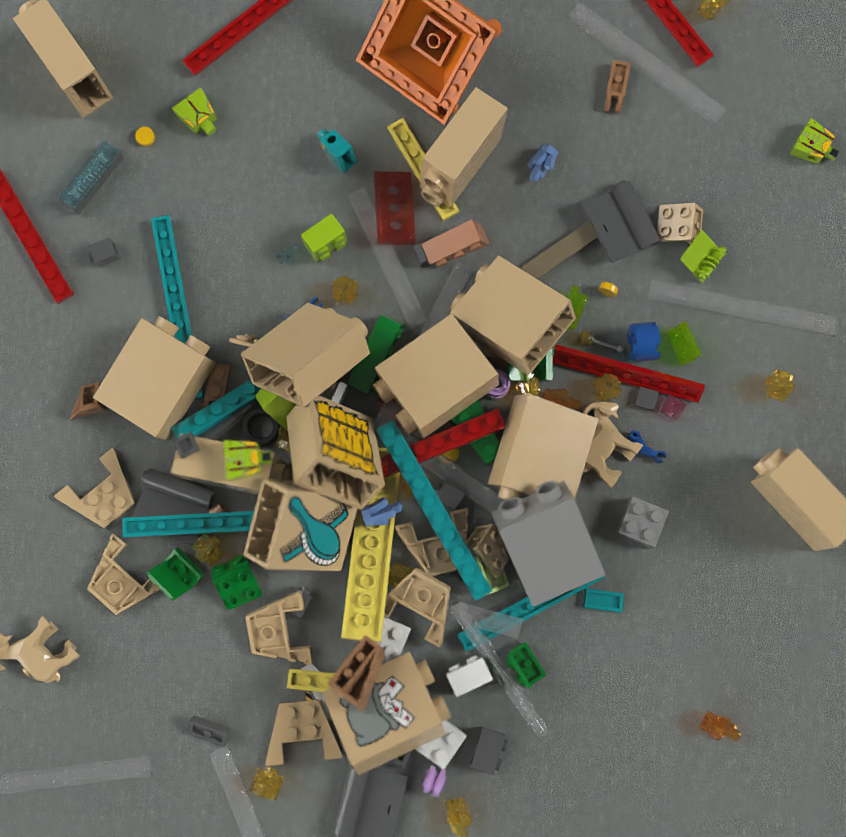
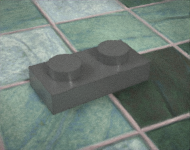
M193 715L188 730V734L224 747L230 732V728Z

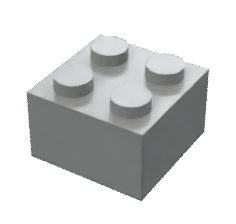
M632 496L628 500L616 534L649 548H655L669 511Z

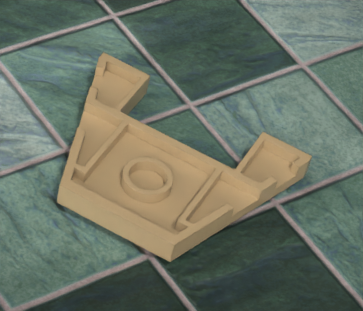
M111 448L99 458L111 475L86 496L80 499L69 485L54 495L56 499L105 529L136 504L114 448Z
M468 508L450 512L451 519L465 543L467 542ZM412 522L394 527L396 533L423 572L432 577H437L458 571L438 536L418 541Z
M112 533L87 590L115 615H118L161 589L152 583L150 578L142 586L114 561L127 544L115 533Z
M415 568L386 595L384 617L389 618L397 602L401 603L433 622L424 639L440 648L443 643L451 587Z
M297 591L246 615L245 619L252 654L272 658L280 657L292 662H305L307 665L313 664L311 645L290 647L285 612L304 609L302 591Z
M319 699L279 704L266 758V766L284 764L283 743L323 739L325 760L343 758V753L339 748Z

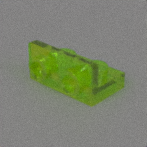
M572 285L567 297L571 300L576 319L568 328L573 331L577 327L588 298L587 295L578 292L580 287Z
M687 321L681 322L675 328L666 331L665 334L680 366L698 360L702 356Z

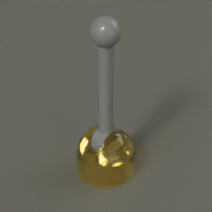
M586 330L581 332L579 345L589 346L592 343L616 349L619 353L624 352V346L622 345L616 346L596 340L593 334Z

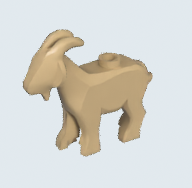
M594 402L588 404L583 410V413L586 415L590 410H593L594 417L599 419L583 472L593 469L598 474L599 479L611 489L622 472L609 469L605 460L615 450L631 461L643 445L626 439L610 421L609 416L619 418L617 415L618 404Z
M44 616L39 619L38 626L30 635L12 645L9 644L12 635L5 636L0 633V659H17L24 668L22 670L28 677L33 676L36 680L50 683L54 680L59 682L61 675L58 670L63 666L71 664L81 655L75 651L77 647L70 640L66 641L61 654L52 655L44 644L59 628L52 621L49 623ZM0 663V671L5 670V667Z

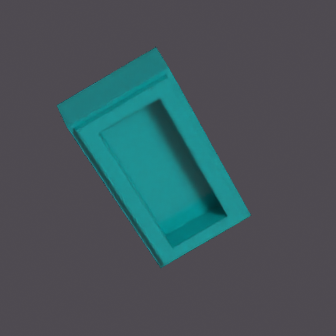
M585 588L583 608L622 613L625 593Z

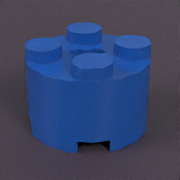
M656 322L629 325L627 342L631 344L632 348L629 351L631 361L640 362L660 359L661 352H657L658 344L660 343V333L658 325L655 326Z

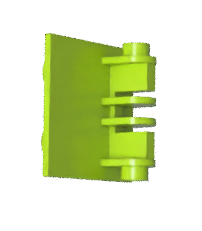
M701 230L680 260L703 283L706 278L710 277L711 272L716 269V265L720 264L719 260L726 255L725 252L727 250L723 246L718 248L710 237Z

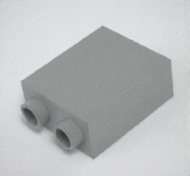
M565 481L542 483L536 488L534 494L523 499L518 497L508 498L499 504L497 510L491 512L532 607L605 575L576 501Z

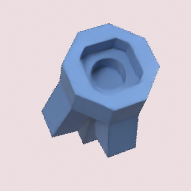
M543 143L538 152L527 163L528 168L532 170L529 175L531 181L537 182L538 179H543L547 170H553L555 159L559 152L552 146Z
M382 497L372 504L365 506L361 509L366 527L387 525L389 518L395 517V513L401 511L402 505L399 502L388 505V500Z

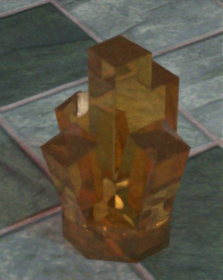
M545 388L543 396L545 400L567 408L580 409L582 406L580 400L567 396L568 391L566 388Z
M706 711L700 723V729L706 731L716 740L722 739L723 736L734 741L741 738L740 731L736 730V724L732 723L731 719Z

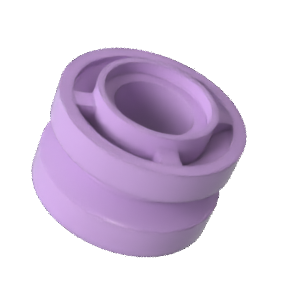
M496 370L501 387L494 388L485 394L490 399H501L509 390L510 380L507 374L501 370Z
M433 765L430 766V769H427L422 786L424 787L423 793L428 794L430 791H433V796L439 797L445 784L446 769L441 768L439 771H436V766Z

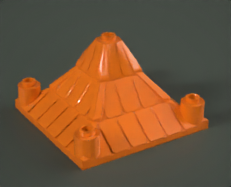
M385 0L356 61L445 125L450 117L457 113L458 102L491 42L501 34L502 26L496 19L484 20L458 0Z

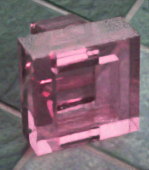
M669 395L659 412L676 422L686 404Z

